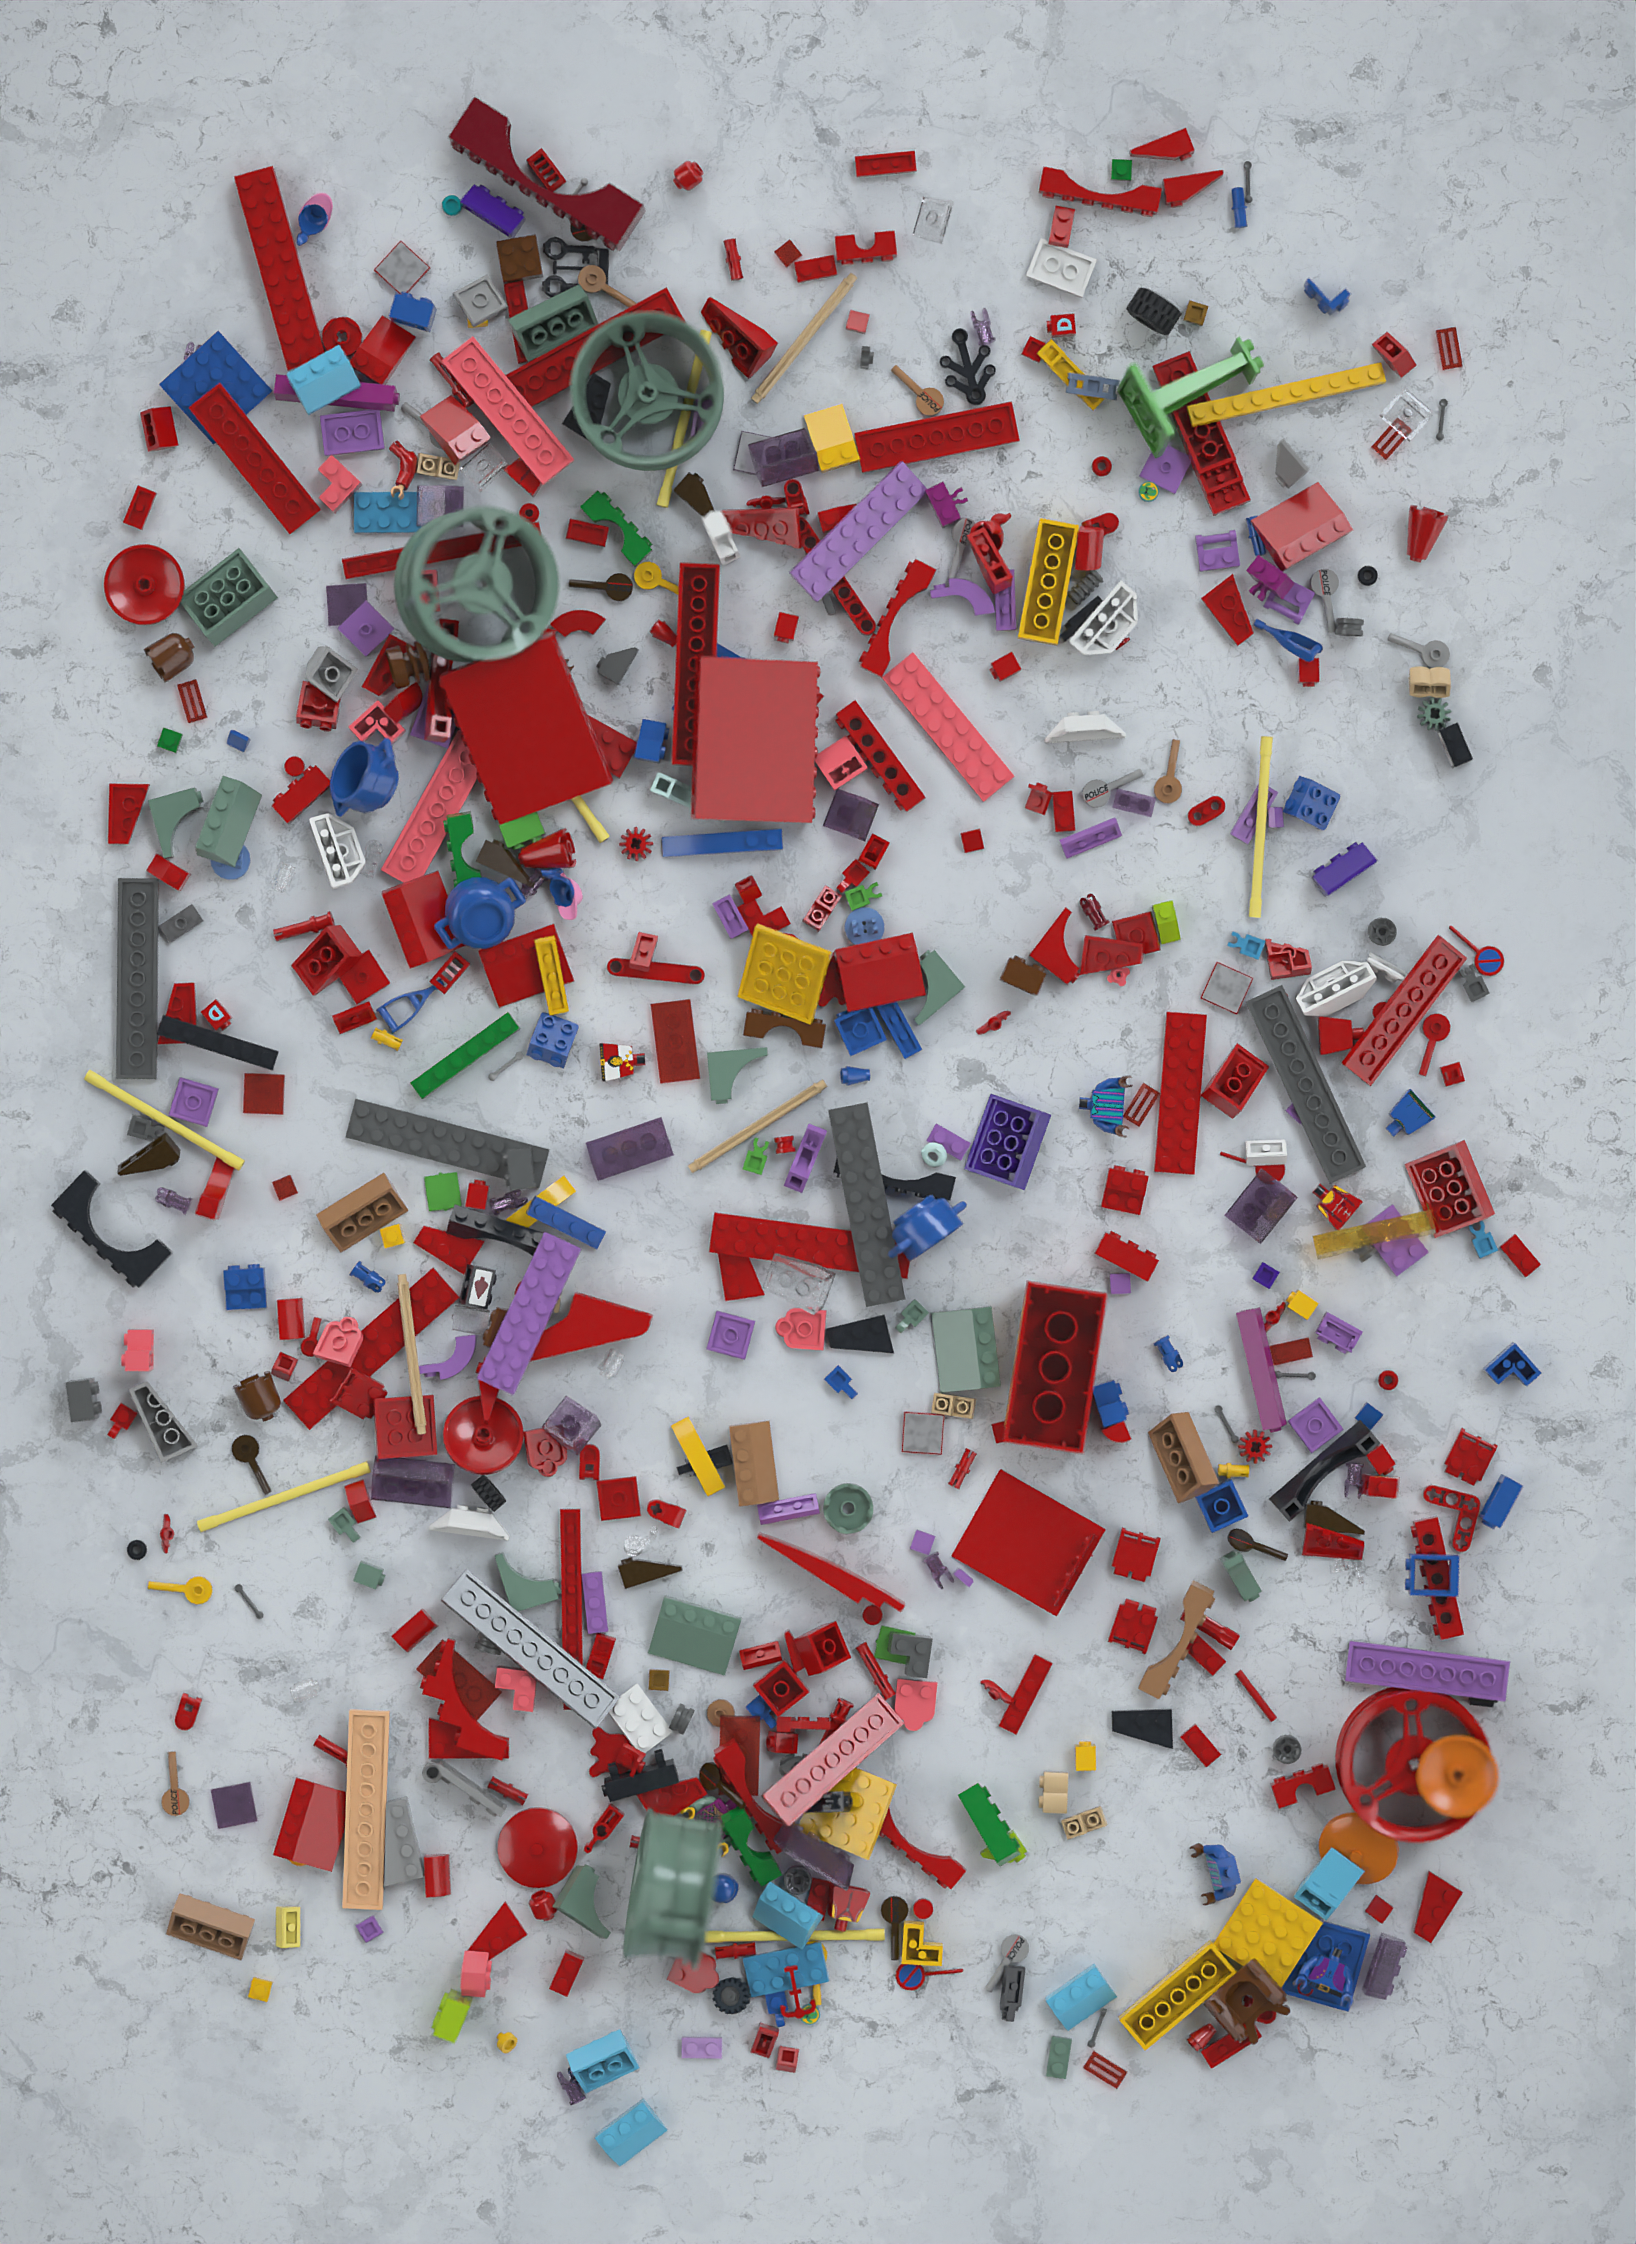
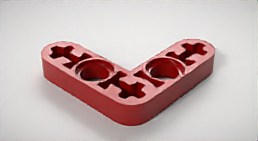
M1436 1485L1426 1486L1423 1490V1497L1427 1502L1459 1510L1452 1538V1546L1459 1552L1467 1551L1471 1545L1480 1509V1500L1472 1494ZM1432 1488L1435 1489L1437 1494H1441L1442 1490L1445 1491L1442 1496V1503L1439 1502L1440 1498L1433 1497L1430 1500L1427 1491H1431ZM1450 1493H1454L1457 1496V1501L1453 1505L1446 1502V1497ZM1461 1495L1464 1496L1463 1500L1470 1501L1473 1498L1476 1507L1473 1506L1471 1509H1468L1469 1507L1466 1504H1462L1461 1508L1458 1507L1461 1502ZM1463 1518H1470L1472 1522L1470 1528L1463 1529L1460 1523ZM1458 1530L1466 1533L1470 1532L1469 1536L1464 1535V1541L1467 1542L1466 1546L1462 1545L1461 1548H1458L1459 1545L1456 1543V1540H1460L1462 1536L1461 1533L1458 1534Z

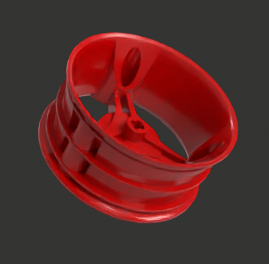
M1388 1687L1375 1692L1363 1700L1351 1712L1342 1726L1335 1751V1767L1339 1785L1347 1801L1359 1817L1382 1835L1411 1843H1423L1442 1839L1460 1830L1477 1813L1464 1817L1447 1816L1440 1821L1423 1826L1399 1825L1377 1815V1802L1398 1790L1411 1796L1422 1795L1417 1783V1768L1414 1766V1769H1411L1410 1762H1414V1759H1417L1419 1764L1423 1753L1434 1741L1423 1735L1420 1713L1426 1710L1429 1705L1441 1708L1457 1718L1467 1729L1471 1738L1481 1742L1491 1752L1489 1742L1474 1716L1450 1695ZM1408 1700L1416 1702L1414 1709H1406L1405 1704ZM1394 1707L1396 1711L1403 1714L1402 1738L1398 1739L1387 1752L1385 1758L1386 1772L1373 1784L1366 1787L1355 1781L1353 1761L1357 1743L1363 1731L1377 1716ZM1408 1715H1415L1416 1735H1409ZM1389 1780L1392 1785L1374 1796L1372 1791ZM1367 1794L1371 1797L1369 1802H1360V1798L1363 1795Z

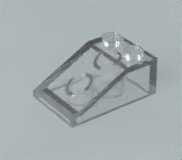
M775 1253L762 1288L815 1315L824 1308L836 1274L818 1264Z

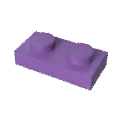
M730 894L712 903L731 939L749 930Z
M935 1124L926 1140L929 1143L942 1144L948 1154L959 1160H962L971 1144L938 1124Z

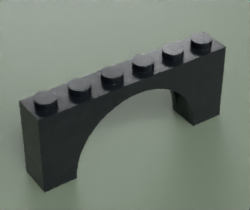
M84 1170L52 1203L51 1206L54 1208L52 1212L60 1219L64 1217L69 1222L67 1226L73 1232H80L83 1235L81 1239L88 1246L93 1245L98 1249L96 1253L103 1260L107 1258L112 1263L111 1267L118 1274L122 1272L127 1277L125 1280L133 1288L135 1286L140 1288L174 1252L160 1239L155 1240L146 1248L137 1251L118 1250L106 1244L95 1232L90 1218L91 1200L101 1183L87 1170Z

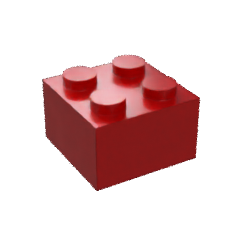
M836 1621L820 1625L793 1639L808 1676L823 1673L851 1658Z
M785 1659L753 1683V1687L777 1717L810 1692Z

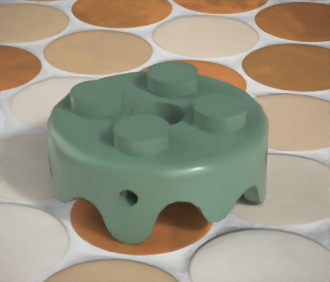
M845 1483L834 1487L827 1494L823 1512L827 1523L833 1529L842 1534H851L863 1530L871 1521L873 1502L864 1488L856 1484ZM847 1502L854 1505V1511L850 1514H846L842 1509L843 1505Z

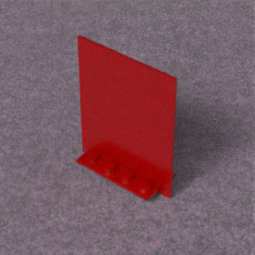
M1000 1469L951 1556L1054 1616H1058L1090 1557H1093L1092 1554L1106 1529Z

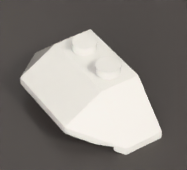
M1120 581L1068 642L1083 655L1112 653L1138 623L1136 593L1123 581Z
M1099 711L1087 712L1086 716H1079V712L1067 713V717H1063L1045 738V744L1125 738L1126 734L1107 716L1099 714Z
M329 813L310 818L309 821L316 846L332 889L352 884L366 864L354 828Z
M1341 961L1307 978L1296 1000L1305 1015L1328 1016L1362 999L1377 978L1368 962Z
M457 1505L456 1508L450 1509L429 1526V1530L507 1541L510 1538V1535L495 1515L488 1512L489 1509L477 1507L475 1511L468 1510L469 1506Z

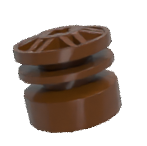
M414 641V651L410 643H406V653H402L399 646L386 649V656L396 689L410 686V676L414 677L417 684L420 683L419 674H422L425 682L430 681V665L427 654L418 641Z

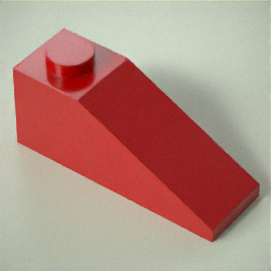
M1184 128L1131 149L1129 155L1130 157L1174 161L1180 159L1185 161L1192 157L1191 154L1194 153L1195 149L1187 129Z
M1223 170L1163 179L1166 205H1171V208L1183 206V203H1186L1220 179L1224 174Z
M985 527L967 535L983 577L993 595L1011 587L1013 576Z
M484 1357L483 1363H478L475 1373L479 1374L486 1357ZM478 1379L483 1423L488 1424L500 1389Z

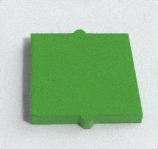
M440 1172L438 1175L424 1177L429 1211L442 1209L447 1211L449 1208H454V1205L462 1206L457 1172L446 1174Z
M881 1625L879 1637L876 1639L877 1646L874 1657L906 1665L907 1656L890 1654L887 1651L890 1631L914 1635L915 1633Z

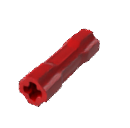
M1183 1611L1182 1614H1181V1616H1180V1620H1182V1621H1184V1622H1185V1611ZM1206 1616L1202 1626H1197V1629L1214 1638L1218 1643L1230 1650L1233 1649L1240 1637V1634L1228 1627H1224Z

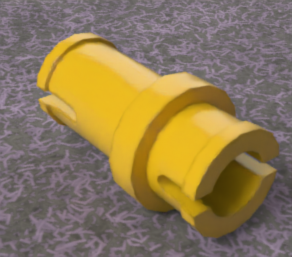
M377 1027L370 1038L378 1041V1044L387 1045L396 1051L399 1050L403 1039L387 1033V1030L383 1029L382 1031Z
M1218 1464V1477L1226 1476L1228 1479L1231 1477L1248 1478L1249 1465Z

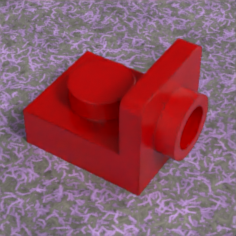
M1038 782L1036 785L1029 784L1028 788L1031 789L1025 809L1045 815L1053 793L1048 791V786Z
M768 1731L766 1738L767 1751L797 1754L799 1734Z
M624 1743L615 1762L632 1770L630 1776L634 1777L637 1772L641 1773L646 1764L643 1761L646 1753Z

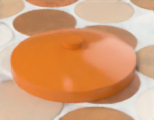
M1463 1735L1446 1736L1435 1741L1425 1750L1417 1768V1783L1425 1801L1436 1811L1452 1817L1469 1816L1482 1810L1492 1800L1499 1781L1498 1767L1492 1753L1478 1740Z
M1356 1812L1344 1813L1331 1819L1323 1828L1319 1839L1318 1847L1321 1859L1332 1847L1364 1870V1873L1355 1884H1372L1385 1879L1392 1873L1398 1861V1841L1375 1831Z

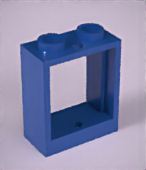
M1501 1474L1479 1514V1517L1483 1519L1481 1523L1492 1529H1495L1496 1526L1501 1529L1523 1485Z
M1409 1554V1558L1405 1560V1570H1409V1578H1405V1590L1408 1591L1409 1595L1459 1596L1458 1555ZM1415 1560H1449V1590L1415 1589Z

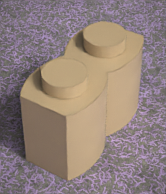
M1421 666L1410 668L1409 695L1414 697H1427L1430 695L1435 698L1450 696V669L1444 667L1429 669Z
M1044 1771V1775L1040 1776L1039 1788H1043V1796H1039V1808H1042L1043 1813L1067 1814L1068 1772Z

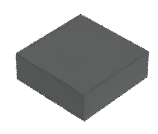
M829 593L825 594L822 597V601L829 616L836 614Z

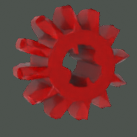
M634 827V834L629 829L626 830L629 835L628 838L625 835H621V838L626 840V843L621 842L619 846L627 847L621 853L625 854L630 851L627 859L630 860L632 855L635 854V861H639L638 854H641L642 858L646 859V855L643 852H652V850L646 848V846H652L653 842H646V840L651 838V835L648 834L643 837L645 829H642L640 834H638V828ZM636 839L638 841L640 839L642 842L639 844L641 848L636 850L635 847L632 849V840Z
M1256 1429L1253 1430V1436L1248 1431L1245 1432L1248 1439L1240 1438V1441L1244 1442L1245 1445H1238L1239 1449H1245V1451L1240 1453L1241 1457L1248 1454L1247 1462L1252 1457L1254 1464L1258 1463L1257 1457H1260L1261 1461L1264 1462L1263 1454L1271 1455L1269 1451H1266V1448H1272V1444H1265L1270 1440V1437L1262 1440L1265 1432L1261 1431L1259 1436H1257ZM1254 1441L1256 1444L1260 1443L1257 1452L1254 1449L1253 1451L1250 1450L1252 1447L1251 1443Z

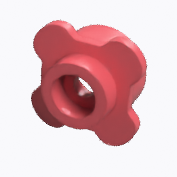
M1127 967L1111 969L1107 980L1110 983L1115 982L1119 986H1124L1130 970Z

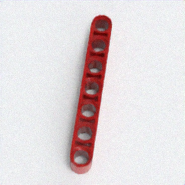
M799 517V520L805 524V529L800 532L801 546L805 553L808 554L813 548H807L805 541L808 538H813L816 540L817 545L820 539L807 520ZM843 576L830 590L858 631L864 636L872 635L876 629V623L845 576ZM847 588L850 591L849 597L841 598L838 594L839 590ZM854 604L861 607V612L858 615H853L850 612V607ZM864 621H869L873 625L872 629L868 632L863 631L861 628V624Z

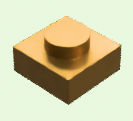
M1189 300L1183 321L1203 326L1209 306Z
M650 1669L648 1690L669 1691L670 1670Z

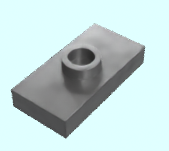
M191 904L159 925V927L171 943L204 920L194 905Z

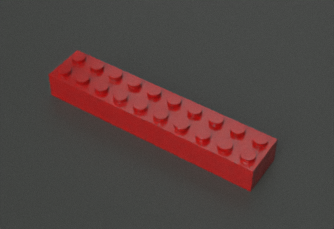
M273 166L234 176L286 367L288 372H291L325 353L275 169Z
M680 563L672 744L673 766H692L696 657H717L720 564Z

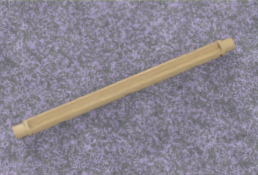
M850 273L847 278L843 279L755 390V394L751 398L755 403L758 404L762 398H765L833 310L854 286L853 283L857 280L854 274Z
M823 1079L818 1083H813L812 1086L797 1096L791 1098L700 1158L695 1159L693 1163L688 1165L692 1173L699 1169L701 1170L704 1166L750 1138L758 1131L764 1129L818 1093L820 1094L828 1086Z
M406 1274L397 1275V1285L414 1421L417 1434H425L426 1420L409 1282H407Z

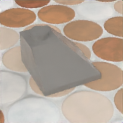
M1282 439L1277 445L1275 474L1278 476L1276 477L1277 482L1282 487L1286 486L1289 489L1309 471V468L1288 443Z
M321 646L316 649L307 664L305 679L332 700L338 702L358 669L328 646Z

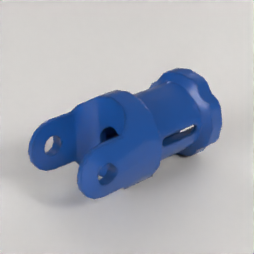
M360 1260L349 1274L351 1277L355 1276L365 1287L376 1293L381 1292L382 1287L386 1284V1281L374 1270L370 1271L362 1265Z
M1169 1335L1153 1344L1158 1347L1163 1356L1162 1360L1171 1372H1176L1177 1368L1183 1366V1361L1178 1350H1175L1169 1341Z

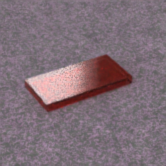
M691 1000L651 1004L660 1084L700 1079Z
M444 1639L438 1643L416 1668L426 1678L428 1674L436 1676L437 1672H434V1667L437 1660L441 1661L443 1653L439 1651L442 1642L445 1641ZM454 1649L453 1674L456 1688L469 1713L478 1720L503 1691L495 1688L494 1683Z
M720 1715L719 1746L735 1738L746 1758L744 1767L746 1786L751 1796H758L760 1716ZM721 1766L720 1770L722 1773V1782L725 1783L734 1792L736 1788L734 1787L733 1783H731L730 1785L728 1784L723 1775L726 1772ZM718 1789V1795H725Z

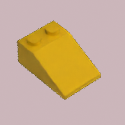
M843 404L804 415L821 473L860 462Z

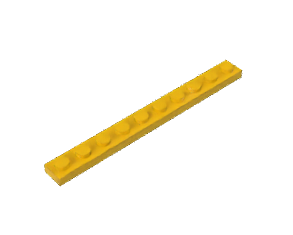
M1380 362L1187 406L1191 427L1385 384L1386 378L1382 363Z

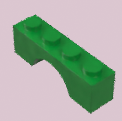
M596 491L580 508L594 523L611 521L622 529L624 545L621 552L636 567L653 552L651 549L653 544L646 536L643 538L637 533L639 529L632 521L628 523L623 518L625 516L624 512L618 506L614 508L610 504L612 500L605 492L601 494L599 491Z
M471 811L448 814L447 820L443 821L445 832H449L450 840H447L448 852L453 854V860H450L451 870L456 872L457 878L453 880L454 888L460 882L472 877H482L481 870L469 866L461 852L463 842L470 835L474 834Z
M736 1807L721 1816L723 1822L721 1828L725 1835L730 1834L732 1837L730 1842L735 1851L739 1849L742 1855L739 1857L744 1866L749 1865L751 1869L749 1874L753 1881H758L762 1887L780 1877L782 1872L770 1851L758 1852L747 1845L748 1836L754 1827L745 1809Z

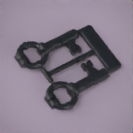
M552 237L543 243V253L552 260H559L567 253H582V264L587 261V264H590L588 257L596 251L597 266L604 271L606 275L605 283L608 284V249H595V246L567 245L559 237ZM553 242L561 244V253L558 255L551 254V249H549ZM553 261L554 275L542 281V291L552 298L579 285L578 283H566L563 278L555 274H557V270H582L584 267L557 266V261ZM557 280L560 282V291L558 293L550 292V287H548L550 286V281Z

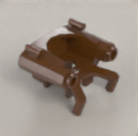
M1255 1958L1237 1971L1204 2003V2006L1234 2041L1242 2042L1249 2036V2040L1253 2045L1258 2043L1255 2023L1262 2013L1274 2011L1282 2015H1288L1291 2012L1288 2005L1283 2006L1287 2001V1994ZM1245 1995H1250L1253 1998V2004L1250 2007H1245L1242 2004V1998Z

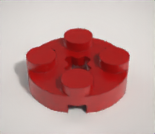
M333 318L323 328L322 340L327 351L339 345L345 356L348 357L353 355L362 343L363 335L361 329L351 318ZM346 332L347 340L339 342L337 334Z

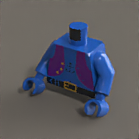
M1333 1946L1329 1956L1321 1953L1319 1956H1313L1302 1965L1298 1978L1293 1982V1986L1298 1982L1302 1985L1300 1990H1303L1307 1985L1340 1997L1341 2007L1344 2000L1348 2001L1350 2008L1353 2003V1998L1351 1997L1353 1979L1347 1964L1340 1961L1344 1950Z

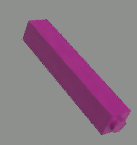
M276 374L273 392L275 399L278 401L301 403L291 387L287 375ZM360 382L361 387L328 404L330 406L395 412V406L399 405L400 393H397L396 386Z
M1257 1307L1237 1312L1236 1316L1262 1429H1269L1270 1433L1281 1431V1427L1286 1425L1287 1422L1261 1308Z

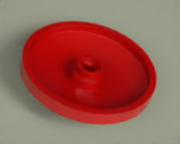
M148 544L128 547L119 552L107 567L104 577L106 599L113 611L130 623L152 625L162 622L177 610L184 596L185 580L182 569L176 559L160 547Z
M474 1396L460 1402L449 1413L444 1425L443 1440L447 1454L458 1467L473 1474L488 1475L504 1470L515 1461L523 1445L524 1430L522 1421L515 1409L499 1398H496L488 1424H484L480 1396Z
M533 1807L516 1813L506 1822L498 1839V1857L504 1871L514 1881L526 1887L545 1888L560 1882L571 1871L577 1858L578 1841L572 1825L564 1816L548 1808Z

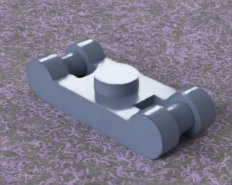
M1068 373L1069 386L1066 387L1065 393L1117 400L1116 388L1119 386L1120 380ZM1077 380L1083 381L1082 389L1076 388ZM1104 384L1109 385L1108 393L1103 392Z

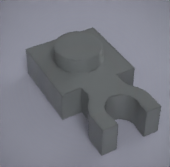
M862 346L860 364L862 369H868L869 364H873L874 352H870V347Z
M1471 964L1469 965L1471 969L1469 975H1466L1463 969L1459 970V973L1466 979L1467 982L1462 985L1470 1001L1474 1002L1490 994L1482 976H1475V967Z
M132 1115L127 1135L147 1140V1137L151 1136L155 1140L159 1137L155 1134V1131H164L165 1126L151 1125L152 1120Z

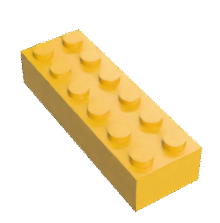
M1039 519L1017 639L1058 645L1079 525Z
M1209 1940L1119 2015V2021L1146 2051L1208 1999L1237 1971L1213 1942Z

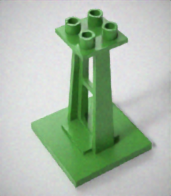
M1241 337L1236 338L1230 349L1232 357L1154 391L1150 389L1136 362L1128 366L1117 391L1155 459L1163 455L1175 433L1166 417L1168 414L1240 373H1243L1249 385L1254 382L1264 364L1259 356L1252 359L1250 351L1254 350V346L1250 339L1242 341Z

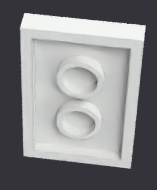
M1040 238L1026 277L1082 298L1097 259L1068 248L1048 245L1049 241Z
M635 1684L623 1693L609 1711V1715L632 1746L644 1753L673 1732L638 1684Z

